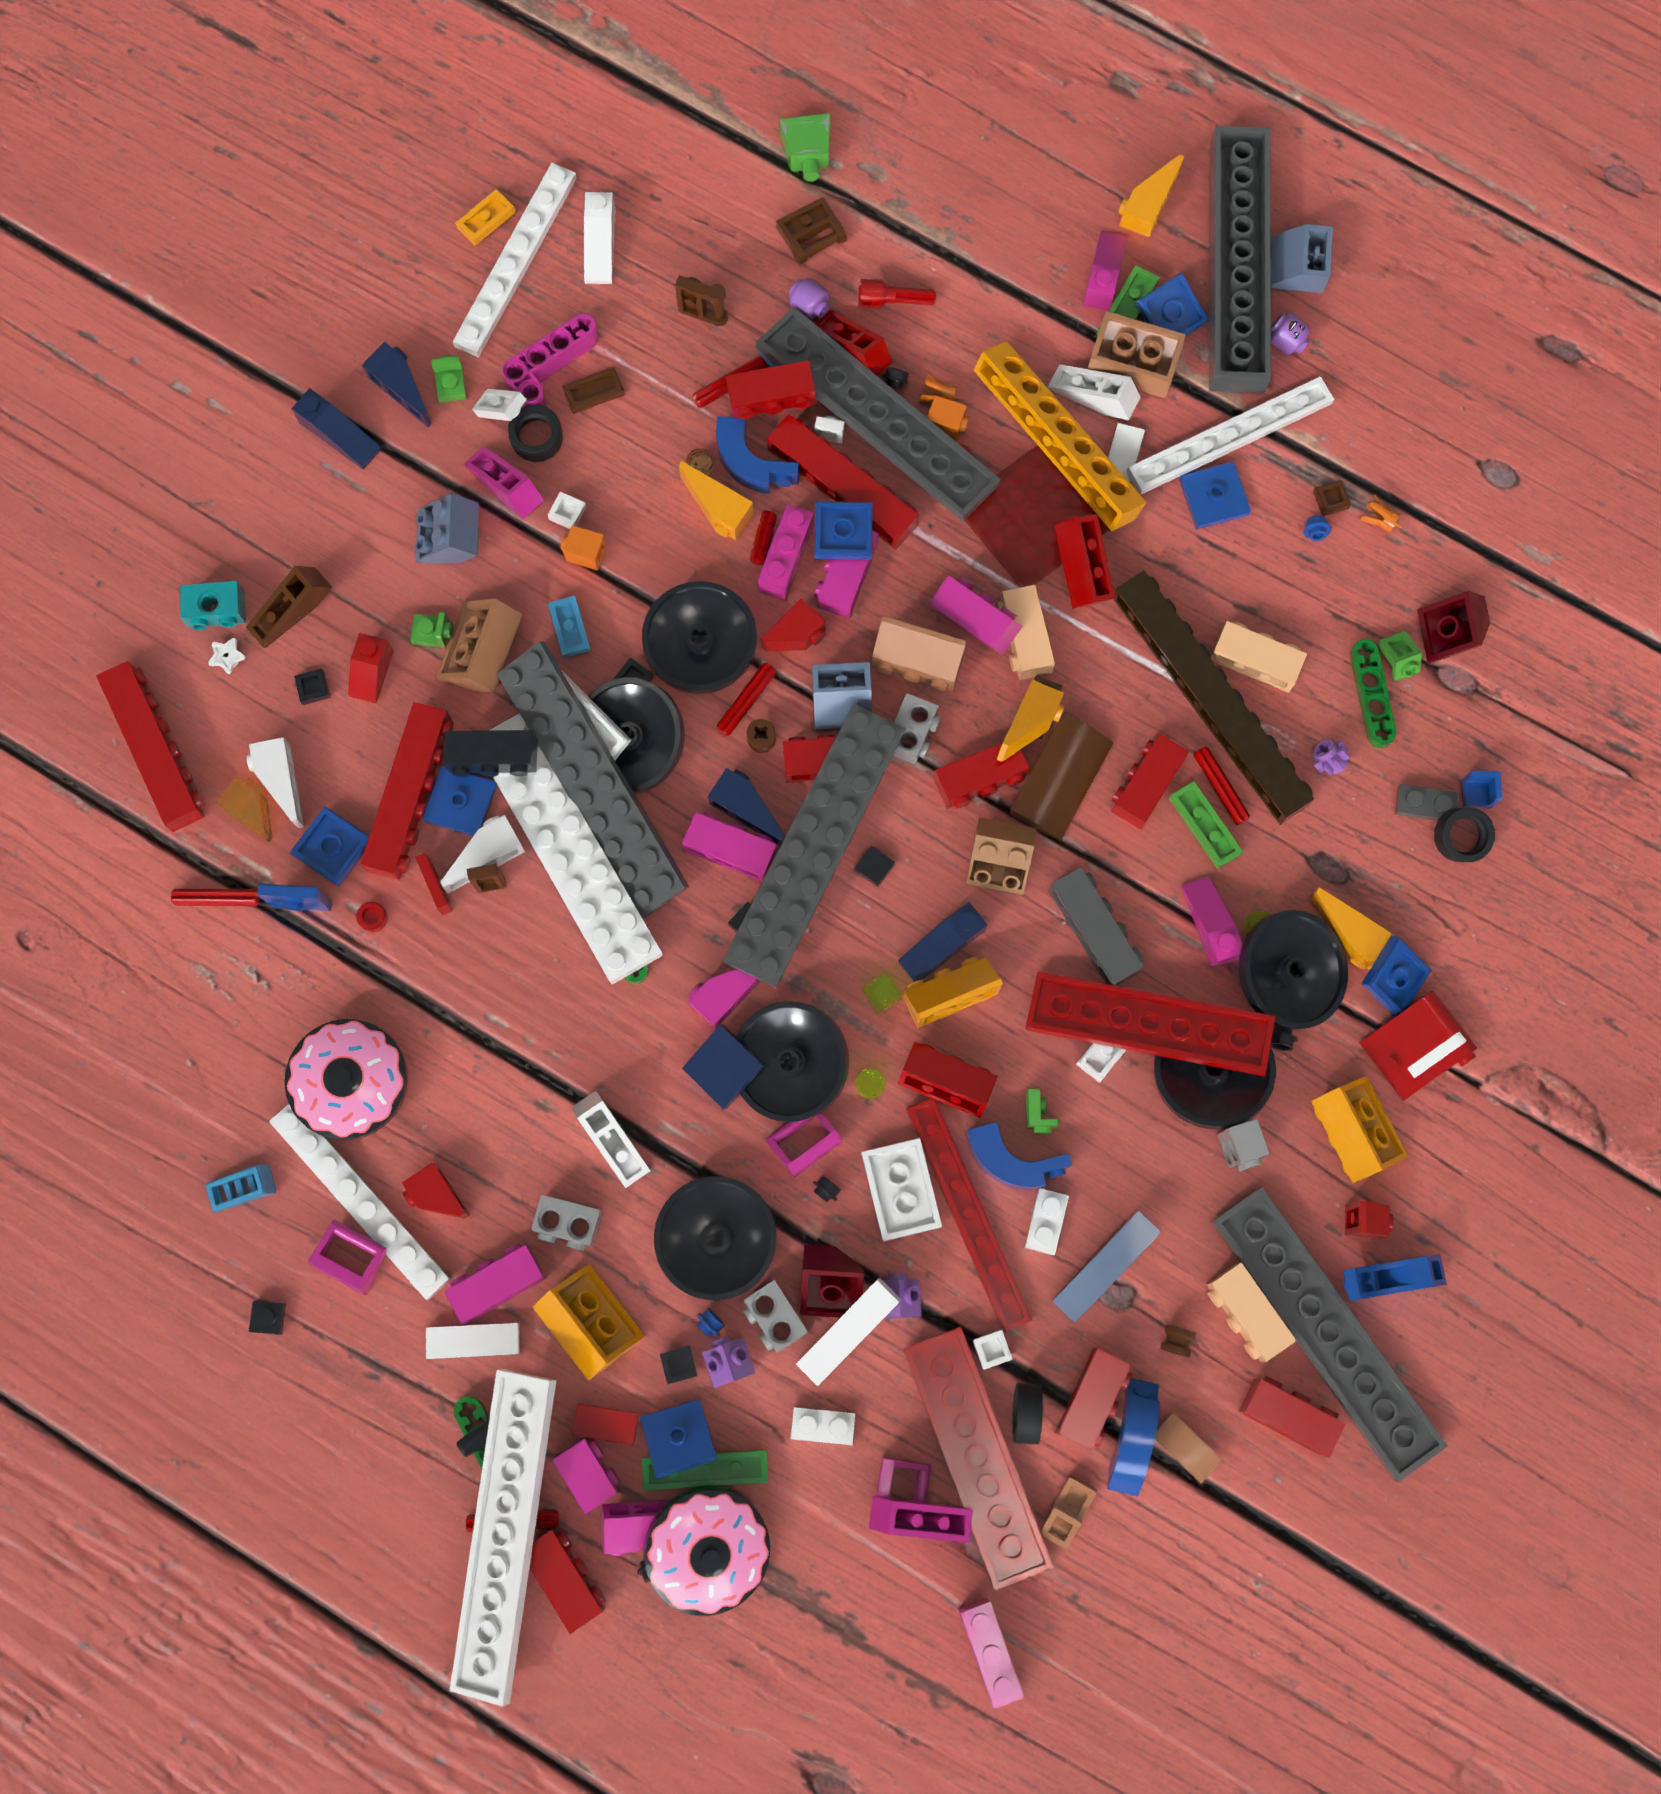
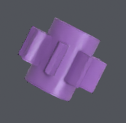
M1333 739L1323 740L1314 749L1312 758L1315 762L1313 765L1320 773L1326 771L1329 775L1338 774L1346 768L1348 759H1350V756L1346 753L1348 748L1341 740L1337 743Z

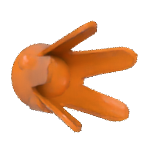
M927 373L930 379L925 380L923 389L934 395L923 394L920 396L919 402L932 403L935 395L952 401L953 398L962 400L961 397L954 396L957 386L953 384L947 385Z
M1375 494V499L1381 505L1371 501L1366 507L1380 519L1367 515L1359 518L1361 521L1379 526L1388 533L1394 525L1402 528L1400 524L1396 523L1401 513L1391 510Z

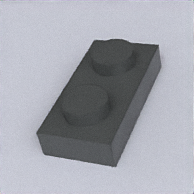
M1400 784L1397 790L1395 815L1438 821L1446 811L1457 808L1458 793Z

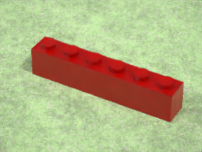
M788 414L767 437V446L771 453L783 462L798 463V474L834 502L873 503L872 531L878 532V536L897 550L918 526L919 514H917L914 506L908 502L903 503L895 497L896 495L891 488L886 485L881 486L874 480L869 471L855 466L846 453L842 451L837 452L831 447L830 442L824 436H817L810 431L809 426L802 419H795Z
M126 661L96 675L163 824L172 832H175L204 818L201 807L205 806L198 791L193 792L190 786L193 778L188 768L181 766L178 760L182 756L177 744L174 741L170 742L166 734L170 732V728L164 717H159L155 710L159 705L151 691L147 692L144 686L148 681L140 667L135 668L129 661Z
M413 702L360 863L366 872L400 880L401 874L406 873L410 863L408 853L411 845L414 846L417 842L419 830L416 828L419 819H423L427 807L425 800L428 791L433 790L436 782L434 772L437 764L440 765L444 758L445 731L453 730V721H451L452 719L447 710Z

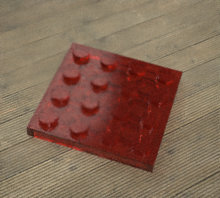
M1038 445L996 475L1001 479L1000 485L964 520L1020 588L1037 584L1062 565L1054 525L1075 517L1096 514ZM1098 516L1101 535H1103L1110 529Z

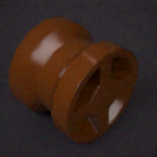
M757 719L749 724L746 733L750 748L758 753H765L771 750L776 741L775 728L772 723L765 719Z
M1166 1325L1164 1331L1167 1335L1165 1341L1161 1343L1160 1349L1190 1358L1191 1350L1189 1346L1190 1342L1195 1339L1196 1333L1176 1326Z

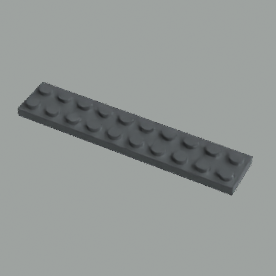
M795 307L756 341V348L777 366L809 360L816 399L962 522L1000 485L1001 479Z
M538 641L498 672L497 675L527 727L538 738V745L568 797L580 810L640 916L646 918L688 889L689 885L545 642Z
M855 704L852 705L722 960L724 964L777 988L906 728Z
M1260 1187L1212 1221L1214 1227L1239 1262H1242L1292 1333L1299 1347L1395 1482H1400L1448 1447L1263 1187Z

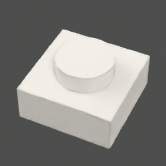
M817 416L815 434L817 436H824L829 442L842 444L844 421H840L832 416L824 418Z
M560 492L548 514V518L550 521L570 529L572 525L577 526L586 509V503Z
M1002 1330L972 1340L983 1370L1013 1360Z

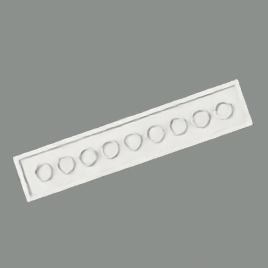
M519 713L489 731L529 730ZM539 745L537 749L536 773H528L527 776L521 777L513 776L510 773H499L498 776L493 777L611 985L663 956L575 803L568 797Z
M506 1369L496 1371L450 1685L451 1692L502 1707L510 1704L556 1386V1380Z

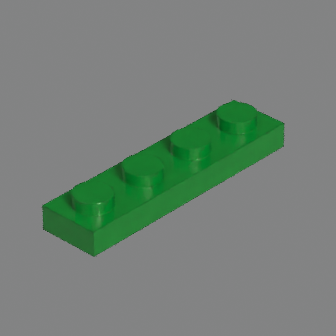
M767 1450L715 1453L716 1461L657 1479L651 1457L642 1458L643 1491L768 1483Z

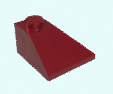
M1468 590L1417 609L1427 663H1433L1482 646L1490 625L1485 596Z
M804 1244L800 1315L841 1318L863 1295L865 1269L835 1246Z

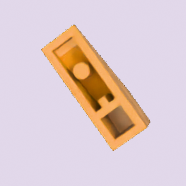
M1179 154L1135 187L1129 199L1124 197L1118 212L1122 215L1119 226L1150 238L1180 173L1185 156Z
M681 461L678 465L680 477L713 526V529L723 537L727 538L730 536L736 540L754 514L753 502Z
M1035 680L1031 681L1003 741L997 760L1003 762L1047 732L1053 720L1059 722L1065 708L1064 705L1060 704L1064 695L1063 692Z
M1320 887L1310 897L1324 922L1338 936L1345 954L1351 958L1350 961L1361 969L1367 968L1370 970L1391 935H1395Z

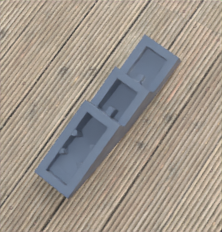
M1138 1210L1100 1251L1087 1262L1052 1302L1075 1323L1139 1257L1161 1231Z

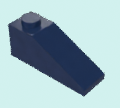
M384 342L362 364L367 378L424 425L429 427L432 423L407 365V356L398 347L392 348Z
M310 388L291 408L302 426L363 470L381 450L377 443L335 406Z
M726 768L708 795L709 804L754 832L771 837L774 840L773 843L781 847L785 835L749 781L750 778L737 769L733 772Z
M968 902L945 919L902 956L898 962L914 982L924 979L983 934L988 924L972 904Z

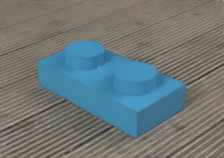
M571 596L549 602L548 607L563 659L591 651L576 597Z

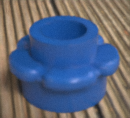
M1313 516L1306 520L1303 534L1312 541H1322L1331 533L1332 527L1329 526L1326 517Z
M709 1308L702 1314L698 1313V1318L700 1319L697 1323L698 1327L709 1337L712 1334L719 1336V1331L725 1326L722 1320Z

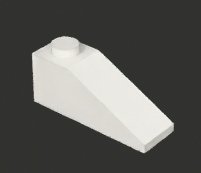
M585 192L584 282L586 284H612L616 216L613 193Z
M1061 364L1048 385L1050 391L1098 413L1126 420L1130 419L1141 398L1131 377Z
M284 737L249 744L250 754L246 756L249 770L255 773L289 819L298 828L304 827L290 744Z
M505 815L500 818L495 816L488 819L483 824L484 826L478 829L440 883L448 894L470 882L466 869L491 864L500 866L525 852Z
M597 1091L571 1107L577 1119L625 1188L650 1172V1169Z

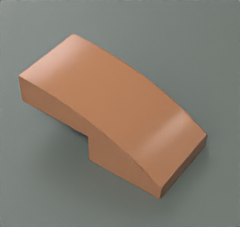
M1174 1413L1156 1430L1155 1440L1201 1484L1222 1462L1217 1454Z
M1069 1474L1040 1530L1041 1536L1067 1550L1082 1524L1085 1513L1097 1494V1489Z

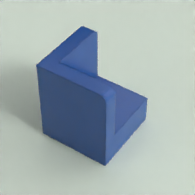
M1471 771L1461 780L1462 808L1491 809L1502 800L1501 772Z

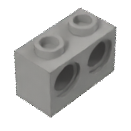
M906 693L894 723L906 728L901 741L910 738L916 742V745L912 748H906L900 741L893 755L894 757L914 765L917 764L919 757L925 758L930 746V742L926 741L930 731L936 732L941 717L937 715L938 705ZM922 713L927 719L924 722H916L912 719V715Z
M1257 1119L1227 1128L1217 1134L1229 1169L1238 1166L1239 1172L1256 1167L1263 1164L1261 1158L1270 1154Z
M541 1195L531 1231L538 1233L537 1239L555 1243L556 1238L568 1241L566 1247L584 1251L585 1246H594L603 1212L595 1208ZM551 1212H557L559 1215L558 1225L548 1229L544 1224L546 1215ZM579 1220H586L589 1224L588 1232L583 1236H576L573 1231L574 1224Z
M775 1280L744 1299L747 1306L742 1310L752 1325L758 1322L763 1330L759 1337L768 1351L774 1348L779 1353L808 1333ZM763 1296L770 1297L774 1302V1308L768 1314H761L756 1308L757 1301ZM780 1322L787 1323L791 1329L790 1336L783 1341L777 1340L773 1335L774 1326Z

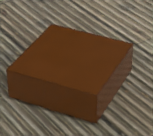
M1342 480L1316 487L1313 491L1322 516L1347 510L1351 506Z

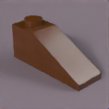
M294 566L246 626L247 630L263 648H267L314 610L331 590L332 586L315 567Z

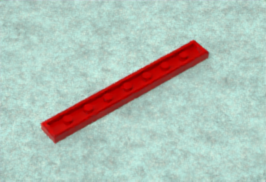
M928 1098L907 1107V1113L918 1138L921 1140L924 1152L1003 1332H1008L1033 1321L936 1100Z

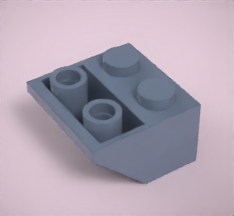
M1304 224L1272 236L1270 246L1272 289L1323 293L1331 275L1333 226Z
M450 493L418 509L416 516L417 540L415 542L416 562L421 564L462 563L477 556L479 503Z
M870 662L812 665L815 731L840 730L853 704L872 712Z

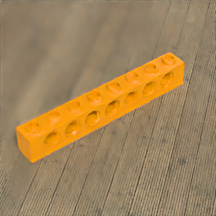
M1005 341L984 350L974 368L975 373L1113 532L1134 521L1147 502L1011 345Z

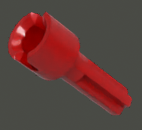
M860 279L859 307L881 308L885 303L934 305L936 301V292L932 289L886 286L883 280Z

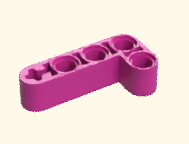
M588 314L576 315L509 359L503 365L502 374L508 390L520 392L526 398L522 408L527 405L536 404L546 407V398L540 382L597 344L598 332L594 318ZM561 344H566V345H567V346H566L565 348H563V349L557 348V347H558L559 345H561ZM539 359L545 360L544 362H542V363H540V364H535V363H534L536 360H539ZM516 374L522 375L520 378L517 379L511 378L513 375ZM530 395H538L533 400L527 399Z

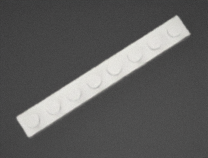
M554 163L550 164L453 340L454 347L478 358L480 357L577 180L575 172Z
M1318 377L1128 467L1126 472L1140 495L1331 405L1334 398L1323 379Z
M289 1104L269 1121L375 1242L388 1248L386 1255L426 1300H429L451 1280L328 1139L302 1124L293 1113Z

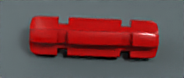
M764 510L761 514V522L758 525L753 544L754 547L750 555V562L753 564L763 565L766 560V553L773 535V527H775L777 520L775 512Z

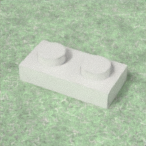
M487 389L472 410L481 418L511 421L520 413L526 398L516 391Z
M1041 1188L1038 1189L1024 1248L1055 1255L1069 1198L1068 1195Z
M794 1407L791 1439L853 1445L855 1413Z

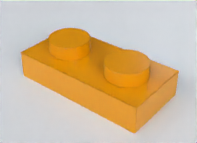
M495 189L456 222V226L476 246L515 214V208Z

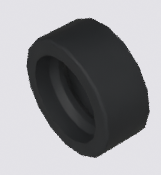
M538 404L527 405L521 408L518 416L508 424V436L515 452L525 460L532 462L545 461L553 457L561 447L563 441L561 424L556 414L548 407ZM540 420L550 425L552 435L546 443L540 446H528L520 440L519 432L525 424Z
M1454 808L1446 811L1438 819L1434 829V841L1438 851L1445 858L1454 862H1475L1483 859L1491 851L1495 842V828L1492 820L1481 810L1476 808ZM1460 818L1473 820L1479 830L1478 842L1468 852L1456 850L1450 841L1452 825Z
M1016 1383L1012 1417L1013 1442L1039 1444L1043 1419L1042 1385Z

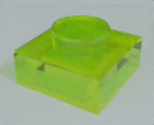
M887 972L862 987L863 993L877 1014L903 998Z

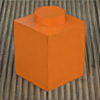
M936 395L927 416L930 421L956 442L960 432L965 434L970 417L965 416L967 405Z
M572 525L569 534L565 533L561 541V550H563L565 560L598 571L607 547L604 534Z

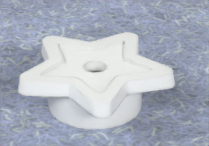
M232 638L225 644L212 643L214 655L208 663L210 666H221L227 674H230L239 661L246 659V656L237 650V640ZM228 653L229 656L225 658L224 654Z

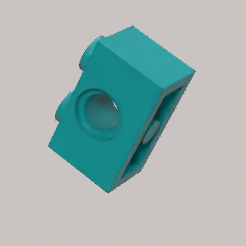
M238 581L181 585L180 618L189 628L194 630H205L208 626L216 625L230 628L235 627L238 623H246L245 591ZM218 603L216 609L208 611L210 605Z

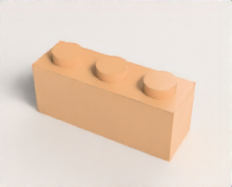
M1031 585L1002 591L1000 602L996 603L997 609L1001 610L1003 606L1017 615L1014 621L1022 626L1010 644L1013 654L1009 655L1012 672L1017 671L1019 680L1052 674L1055 661L1036 586Z
M1227 621L1210 659L1212 662L1289 693L1296 683L1307 653L1302 652L1296 645L1275 641L1269 634L1248 630L1242 623Z
M1242 1262L1233 1265L1206 1284L1210 1289L1207 1293L1209 1298L1217 1308L1222 1306L1228 1315L1226 1322L1234 1333L1240 1332L1247 1342L1244 1344V1347L1254 1360L1258 1358L1260 1362H1267L1296 1341Z

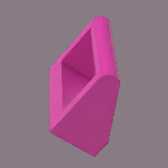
M822 1113L815 1117L827 1131L828 1135L792 1162L778 1144L813 1118L788 1122L766 1138L768 1144L793 1178L842 1143V1138Z
M333 1220L309 1258L308 1263L322 1273L366 1295L388 1248ZM335 1235L374 1255L362 1277L326 1258Z
M882 1457L876 1496L890 1498L894 1467L918 1470L914 1500L926 1502L931 1465Z

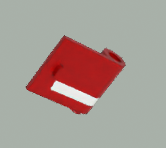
M1433 990L1359 1042L1403 1101L1455 1064L1459 1063L1462 1067L1476 1057L1473 1051L1477 1049L1476 1045Z

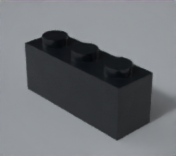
M532 730L445 731L443 765L452 775L457 777L470 776V773H481V775L488 777L498 776L499 773H510L513 776L520 777L527 776L528 773H536L538 738Z

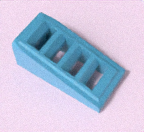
M268 1164L256 1165L205 1184L213 1213L276 1193V1187ZM244 1178H247L248 1186L250 1189L249 1194L247 1193ZM232 1182L235 1183V1187H236L237 1194H238V1197H237V1198L235 1197V1194H234V1190H233V1187H232ZM223 1185L227 1198L226 1202H223L219 1186Z

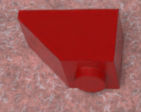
M800 599L761 638L762 648L765 651L807 650L812 644L814 646L819 644L825 637L826 620Z
M359 633L350 659L349 697L377 704L394 652L386 639Z
M432 1162L402 1182L406 1189L402 1194L411 1207L416 1205L418 1209L463 1219L470 1216L437 1164Z
M1357 1201L1345 1205V1236L1389 1237V1232H1392L1394 1225L1393 1214L1389 1213V1205L1369 1201Z

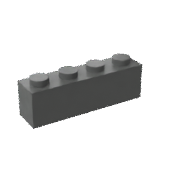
M1080 867L1052 883L1048 891L1107 985L1117 986L1138 974L1144 967L1142 965L1144 960L1136 947L1132 948L1127 941L1128 934L1121 922L1116 923L1112 917L1111 912L1113 911L1108 900L1105 897L1101 898L1095 889L1097 884L1093 876L1089 872L1085 873L1083 868Z

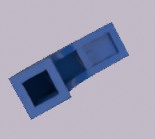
M717 416L716 436L718 452L723 466L732 478L748 489L768 494L770 483L780 487L798 485V463L759 459L748 450L745 444V419Z
M997 1122L969 1129L966 1132L971 1152L979 1166L990 1177L1009 1187L1018 1189L1043 1188L1046 1185L1044 1174H1048L1049 1179L1065 1175V1169L1072 1166L1069 1153L1038 1162H1025L1015 1158L1005 1148Z
M1440 1254L1343 1270L1345 1276L1344 1288L1349 1294L1350 1301L1447 1285Z
M1131 1378L1125 1389L1121 1429L1109 1464L1107 1485L1109 1490L1136 1497L1139 1495L1149 1466L1160 1409V1401H1158L1159 1384Z

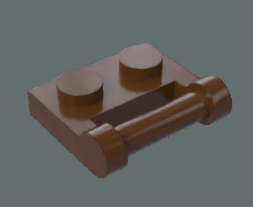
M824 197L776 221V227L792 251L798 265L807 262L808 257L835 243L842 244L847 241V235ZM828 228L832 231V233L803 248L799 244Z
M679 275L675 283L678 311L715 326L725 325L728 321L727 311L724 309L725 288L721 284L708 286L694 277L686 278ZM707 300L713 302V310L707 307Z

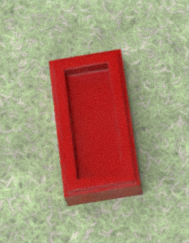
M425 853L416 856L415 858L438 911L442 915L452 912L451 904L440 883L441 881L432 860Z
M578 1403L571 1435L633 1446L639 1414Z

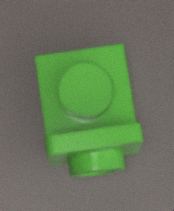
M444 355L439 357V359L431 360L435 373L439 403L467 399L464 371L460 358L458 356Z
M439 612V616L414 614L410 642L413 645L446 648L447 639L452 637L453 623L450 622L446 612Z
M1406 631L1379 640V649L1392 665V678L1394 681L1412 677L1421 671L1422 652Z
M1028 1089L1025 1093L1026 1129H1034L1035 1134L1052 1133V1129L1059 1126V1119H1041V1115H1046V1098L1040 1097V1089Z

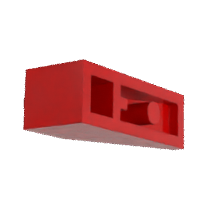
M832 309L814 323L876 376L892 364L882 336Z

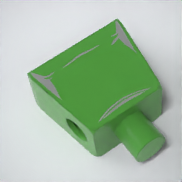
M830 113L779 119V137L790 170L793 172L803 171V178L806 181L817 180L820 177L819 169L827 168L829 164Z

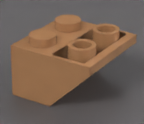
M979 817L966 884L1023 895L1035 846L1036 828Z

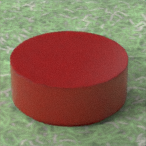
M366 902L359 907L356 919L360 927L365 931L377 932L386 925L388 915L379 903Z

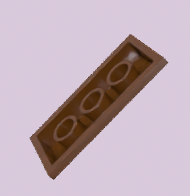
M1064 711L1014 802L1009 816L1032 828H1036V830L1060 842L1113 742L1088 724Z

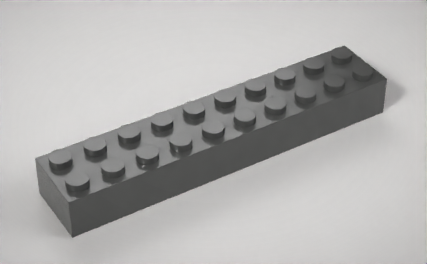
M1215 126L1210 142L1209 391L1264 394L1271 379L1270 128Z

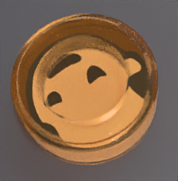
M697 448L692 450L687 456L686 464L707 476L713 472L715 463L710 451Z

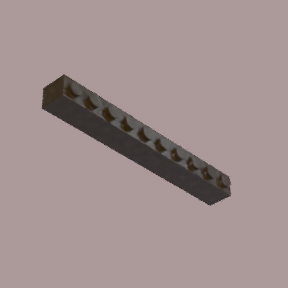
M1143 570L1118 586L1114 593L1115 599L1113 600L1277 822L1281 825L1308 807L1314 800L1312 789L1296 775L1293 763L1288 758H1284L1278 751L1277 742L1261 728L1258 716L1252 711L1249 712L1243 704L1244 699L1237 689H1232L1226 681L1227 676L1223 669L1215 666L1211 661L1208 649L1202 643L1199 644L1190 625L1186 621L1182 622L1176 614L1175 605L1170 599H1165L1162 595L1156 579L1152 576L1149 577Z

